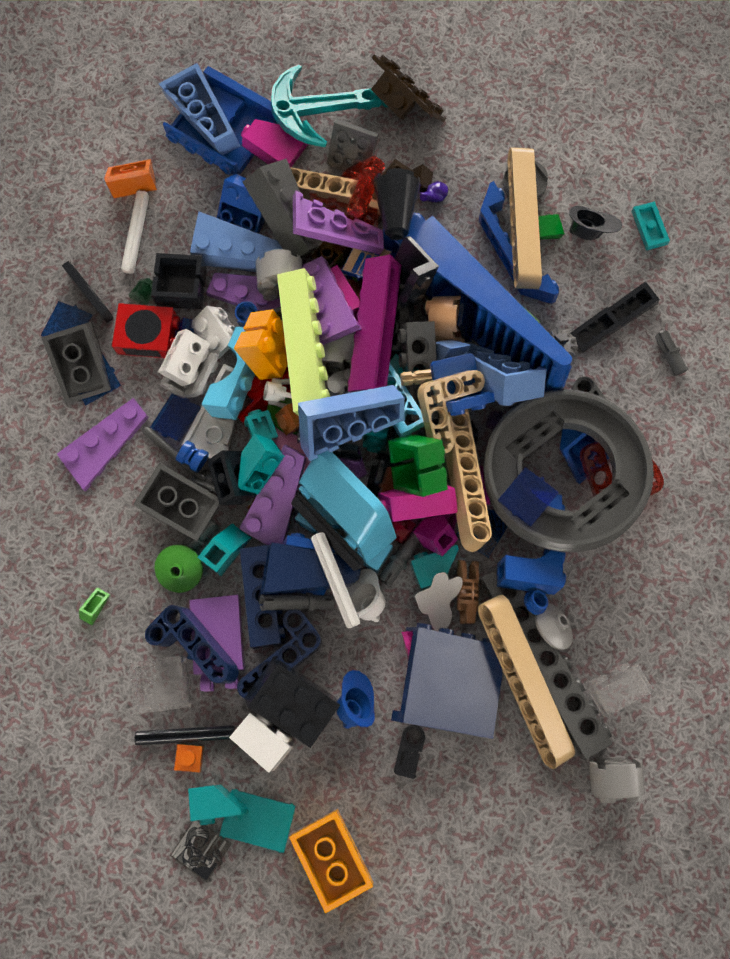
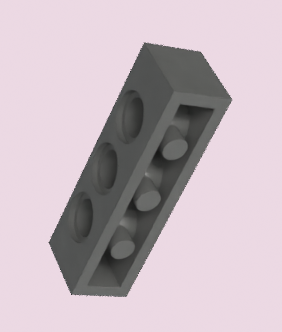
M435 321L400 324L397 337L398 342L401 343L402 353L399 354V365L403 368V372L411 371L413 373L415 365H418L421 370L431 369V363L436 361ZM414 341L420 344V352L418 354L412 350V343ZM413 383L412 385L405 386L411 394L414 401L416 402V404L418 405V407L420 408V404L418 401H416L414 393L417 389H419L421 384L415 385ZM433 390L427 392L428 397L434 394ZM434 403L429 405V407H437V404ZM434 411L431 419H438L439 413ZM407 414L405 420H419L417 415Z

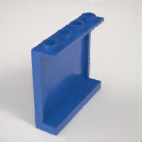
M207 66L203 74L211 90L217 86L245 102L236 115L237 118L233 119L230 124L240 147L225 155L219 154L181 113L171 125L166 122L163 123L166 137L174 144L178 142L183 145L191 154L197 153L208 164L212 165L214 163L219 166L225 174L240 175L254 157V154L242 147L241 133L247 124L251 125L255 119L278 123L272 114L271 101Z

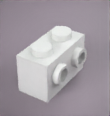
M187 329L178 331L158 373L181 386L194 383L199 374L197 369L200 363H203L208 357L209 351L207 349L210 343Z

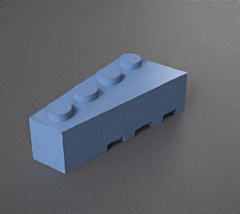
M198 63L159 83L166 98L216 152L225 155L240 147Z
M198 211L190 254L202 255L206 266L256 272V259L258 257L261 259L265 257V252L282 249L277 240Z
M472 343L469 344L470 348L466 354H474L477 370L485 378V384L481 391L494 392V399L498 404L511 406L515 402L544 397L547 369L542 367L531 369L528 362H511L510 356L494 354L493 350Z
M394 385L299 402L300 445L308 460L312 461L318 458L317 455L325 451L333 452L339 449L341 444L351 440L353 442L362 439L364 434L371 431L376 433L404 421V396Z

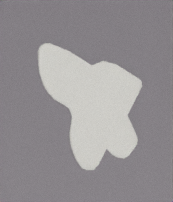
M445 572L438 573L434 576L430 588L415 595L420 611L429 616L435 631H439V628L447 629L451 622L452 611L449 604L458 595L463 583L462 578L459 576L448 580V575Z

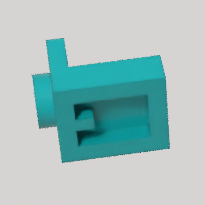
M260 409L254 410L245 417L244 425L245 428L248 427L251 437L253 434H257L272 440L278 438L269 410L263 412Z

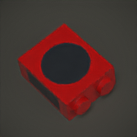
M118 303L112 348L118 355L165 358L175 339V332L180 328V317L177 316L173 307Z

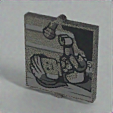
M199 820L192 821L186 832L180 835V841L170 856L207 882L217 866L222 864V858L232 843L219 836L218 833L208 826L200 825Z

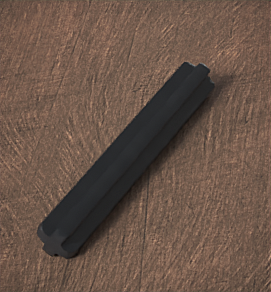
M302 494L294 497L291 502L292 506L318 533H325L329 545L353 571L359 570L365 563L363 558L348 545L345 539Z
M228 725L135 732L134 740L135 745L229 740V737L235 731V727Z

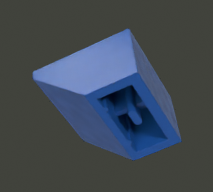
M234 174L224 179L217 218L259 234L265 219L243 184L246 178Z

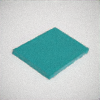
M232 789L231 794L248 808V814L240 815L239 821L225 822L224 819L219 836L284 853L296 806L292 803L288 804L242 792L238 789Z

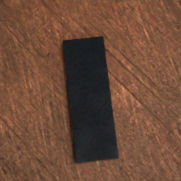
M69 261L64 263L62 267L104 321L108 323L113 320V316L72 263Z

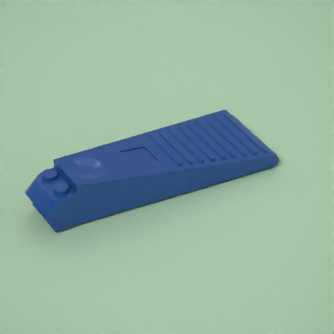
M414 212L407 236H411L439 266L425 295L432 300L434 296H461L462 293L465 294L471 305L467 334L479 346L493 350L494 354L510 356L511 362H528L531 369H537V367L547 369L544 392L564 389L572 368V356L433 215L425 220L420 213ZM383 228L384 249L392 251L391 256L395 258L403 239H390V237L385 235Z

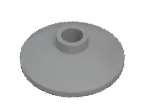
M548 603L544 613L535 615L537 629L542 638L551 647L557 650H565L571 646L573 641L571 625L565 614L557 606Z

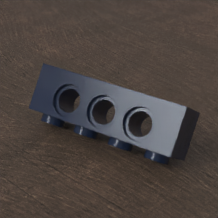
M269 545L240 549L249 642L252 649L282 645V639H286L285 626L280 624L279 614H283V610L261 611L260 606H263V604H259L257 599L261 589L262 578H256L255 571L259 567H264L267 547ZM264 615H271L273 619L272 624L267 628L261 627V618Z

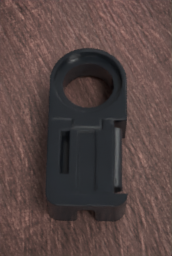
M410 725L404 729L394 767L396 775L411 779L416 778L413 772L416 773L420 756L418 752H422L425 741V733L417 725ZM411 729H416L421 734V740L417 744H410L406 739V734Z

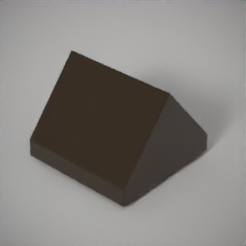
M422 164L412 170L414 177H420L419 192H426L428 186L432 184L433 172Z

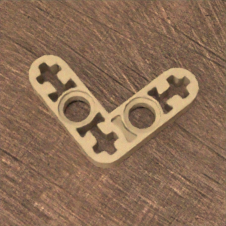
M478 370L464 371L425 382L418 389V400L426 435L429 438L439 440L444 438L445 443H443L445 453L450 452L454 446V437L446 401L481 391L485 384V378ZM472 378L475 379V383L472 385H464L463 383ZM449 381H453L456 385V390L453 394H450L447 390ZM433 390L434 394L428 397L427 392ZM437 403V407H429V405ZM434 411L440 414V422L437 425L431 420ZM435 429H443V431L435 432Z

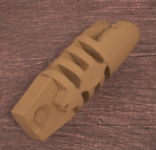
M458 560L457 577L459 576L463 580L461 590L457 595V610H459L461 624H474L476 620V612L479 606L478 561L471 562L469 566V579H467V564L465 560Z

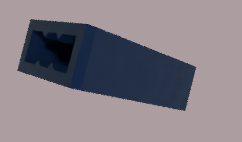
M273 542L267 547L260 596L262 594L282 595L331 589L315 550ZM333 554L346 587L352 586L359 580L361 568L353 571L339 555Z

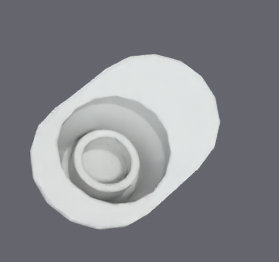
M363 569L360 572L359 580L352 586L347 587L358 617L365 621L372 620L378 622L380 614L385 608V596L380 590L376 572L372 569Z

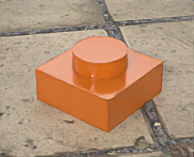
M177 744L174 770L200 773L204 746Z

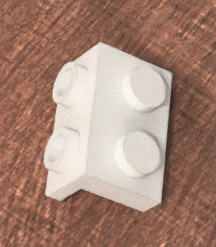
M206 306L192 320L190 325L197 336L210 343L207 349L209 353L218 354V359H220L230 349L228 343L235 330V326L230 323L227 313L222 308Z

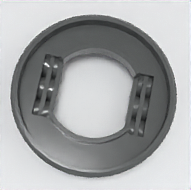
M567 389L546 391L542 398L521 401L513 406L495 426L486 447L483 463L484 484L488 498L495 512L507 527L519 537L538 547L570 553L584 552L605 546L623 535L639 518L646 507L654 477L649 445L633 419L621 408L605 398L585 391ZM562 429L577 430L591 436L604 448L612 466V483L575 513L574 511L552 508L540 501L527 486L522 470V462L527 457L530 458L545 443L551 442Z

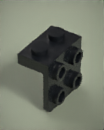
M411 236L403 238L395 256V260L402 265L400 280L405 284L397 301L402 308L412 304L417 305L424 298L439 268Z

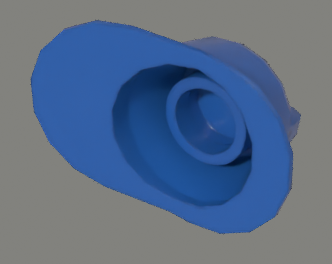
M357 670L349 671L343 677L342 695L338 699L340 707L336 713L346 729L356 726L367 728L375 720L373 687L365 674Z

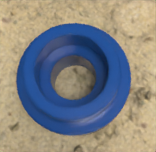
M530 590L524 596V604L528 611L534 615H540L545 612L549 603L546 594L540 590Z

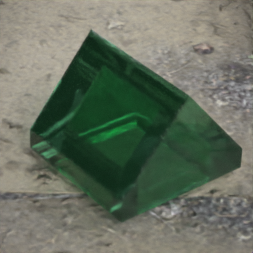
M150 278L140 279L130 292L129 297L141 305H147L152 298L153 281Z

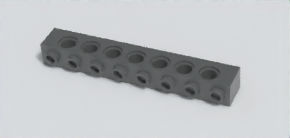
M497 570L481 578L480 583L490 599L502 595V587H497ZM512 589L514 597L508 600L514 612L515 609L521 608L527 614L526 620L519 621V624L569 737L581 759L586 760L611 746L610 738L612 734L606 724H601L596 716L598 710L591 700L587 701L584 696L585 688L578 677H573L570 671L572 666L565 655L561 656L559 651L551 647L540 635L535 623V615L529 612L524 604V596L528 591ZM529 630H534L539 634L538 643H532L528 640L527 633ZM542 652H547L551 655L552 663L549 666L542 664L540 660ZM556 674L563 676L565 679V685L561 689L554 685L553 679ZM569 697H574L578 702V707L575 711H570L566 703ZM583 720H587L591 724V731L586 735L580 730V724Z

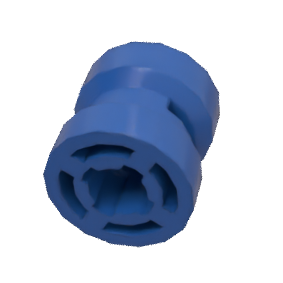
M244 301L236 306L235 317L239 327L245 326L251 312H258L256 305L252 302Z
M187 440L180 448L176 461L180 464H187L190 470L198 473L206 463L209 452L204 449H197L194 443Z

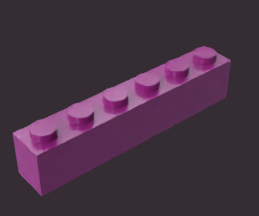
M390 254L365 259V267L362 272L363 282L360 291L359 312L357 313V322H359L362 329L356 331L354 335L351 372L348 380V391L350 393L387 386L402 266Z

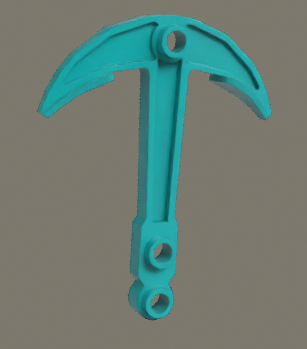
M300 65L286 70L279 76L273 85L271 95L272 114L280 127L297 140L320 147H326L327 141L311 127L307 120H304L302 123L299 117L354 108L370 110L381 105L388 107L371 88L345 93L292 97L294 83L302 70Z

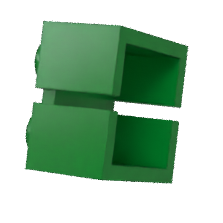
M411 434L388 441L391 463L414 458L412 462L391 467L394 489L421 497L448 490L447 472L445 467H442V463H445L443 440Z

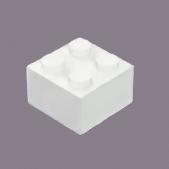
M249 713L229 738L270 773L278 767L294 747L290 743L292 738L282 729L276 731L271 726L272 723L259 714Z

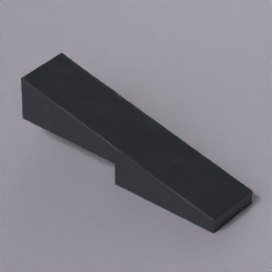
M645 281L609 308H604L570 334L576 337L577 346L584 353L658 305L660 299Z

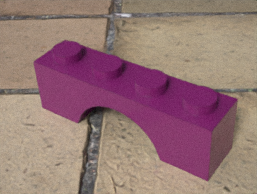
M479 465L486 505H490L491 503L484 484L483 466ZM456 513L426 517L413 531L421 545L443 557L458 540L455 534Z

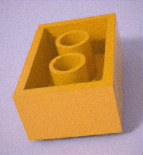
M338 809L290 835L291 843L325 913L373 887L372 877Z

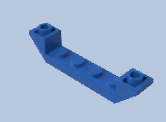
M493 181L489 184L478 221L514 282L510 238L507 232L502 231L499 226L498 216L495 214L502 210L505 195L503 190L498 188ZM546 274L542 276L539 289H518L520 295L552 304L556 302L559 287L556 281L551 280L550 276Z

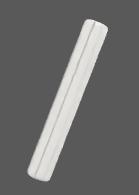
M139 190L136 192L121 270L126 274H133L135 271L149 201V195L146 191Z
M323 532L317 533L311 537V541L346 628H353L360 624L359 617L326 535Z

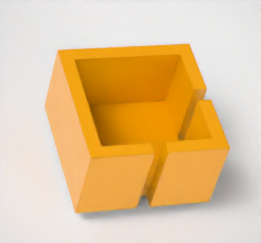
M274 309L251 312L243 328L246 332H241L234 350L259 380L282 378L288 365L283 321Z

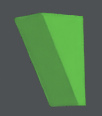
M96 588L79 609V619L93 625L110 594Z

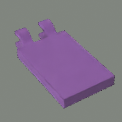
M231 595L190 600V610L235 662L238 669L245 670L240 596ZM193 630L192 633H191V635H192V640H193L194 637H195V631H194V630ZM209 648L206 650L205 653L207 659L210 656ZM193 660L194 675H201L200 690L204 692L214 691V683L209 680ZM238 678L231 684H225V688L236 689L239 682Z

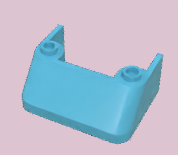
M325 451L317 455L318 458L309 463L299 480L301 487L298 490L307 500L311 498L321 504L344 529L347 535L344 539L353 550L358 548L363 559L368 563L397 538L390 516L380 500L333 452Z

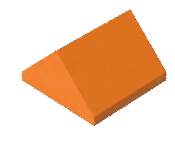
M151 159L108 167L104 177L113 198L134 195L139 190L146 192L157 190Z

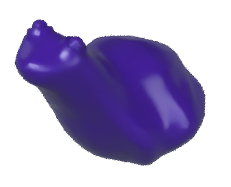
M440 181L430 184L426 192H420V200L432 203L443 202L448 195L447 185Z

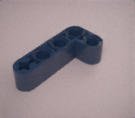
M170 605L147 627L145 639L150 645L169 647L178 640L213 683L231 684L238 678L239 669L235 662L190 609ZM180 613V619L176 622V616ZM161 630H162V631H163V636H162V638H161V640H160V639H159V634H160V632H161ZM194 630L195 637L191 640V633ZM209 648L210 656L207 659L205 653L206 650Z
M289 610L283 617V624L293 639L238 682L237 691L242 698H245L248 692L245 693L247 689L246 683H255L257 681L255 675L258 674L260 677L274 656L295 669L320 649L322 639L319 633L300 610ZM293 615H299L302 619L301 624L296 628L289 626V619ZM310 634L315 635L317 638L316 644L311 648L305 647L304 638ZM288 650H294L297 654V658L293 663H286L284 660V654Z

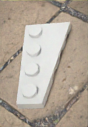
M223 364L214 383L225 379L234 368ZM202 405L182 446L189 440L195 444L197 449H204L209 452L208 459L222 450L229 451L236 420L211 417Z

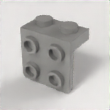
M216 353L208 354L206 360L200 363L197 369L199 374L194 383L181 386L164 376L159 386L183 399L202 395L208 387L207 380L210 374H213L218 367L217 359L219 355Z

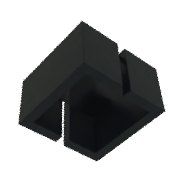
M156 253L154 267L156 276H153L151 297L156 306L202 309L203 286H205L207 270L202 255Z

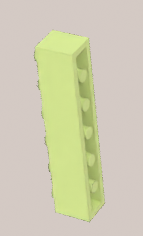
M305 268L277 274L293 412L298 416L299 402L330 397V393L325 387L328 374L326 367L322 363L325 351L323 344L319 340V335H322V328L316 316V313L319 312V305L313 293L316 290V282L314 277L310 276Z

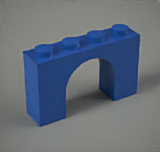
M531 490L546 505L565 511V506L562 504V495ZM544 549L542 557L537 559L505 555L497 563V587L522 591L540 590L545 594H556L564 587L566 582V574L563 573L566 552Z

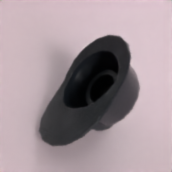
M573 206L569 210V215L572 219L569 232L581 239L595 240L603 233H615L622 228V222L613 215L595 211L584 206Z

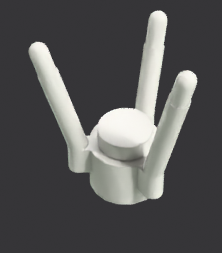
M272 378V382L267 381L264 388V400L268 401L269 405H275L280 408L287 405L280 401H284L285 397L292 398L291 393L286 392V387L282 386L290 384V380Z

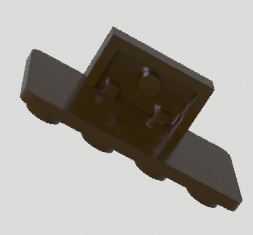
M374 54L371 57L384 70V73L371 90L400 119L404 120L416 103L430 116L442 122L447 119L442 114L444 110L437 103L431 102L428 99L430 96L423 89H418L414 85L415 81L407 74L404 75L397 63L393 60L390 61L384 55L379 57Z

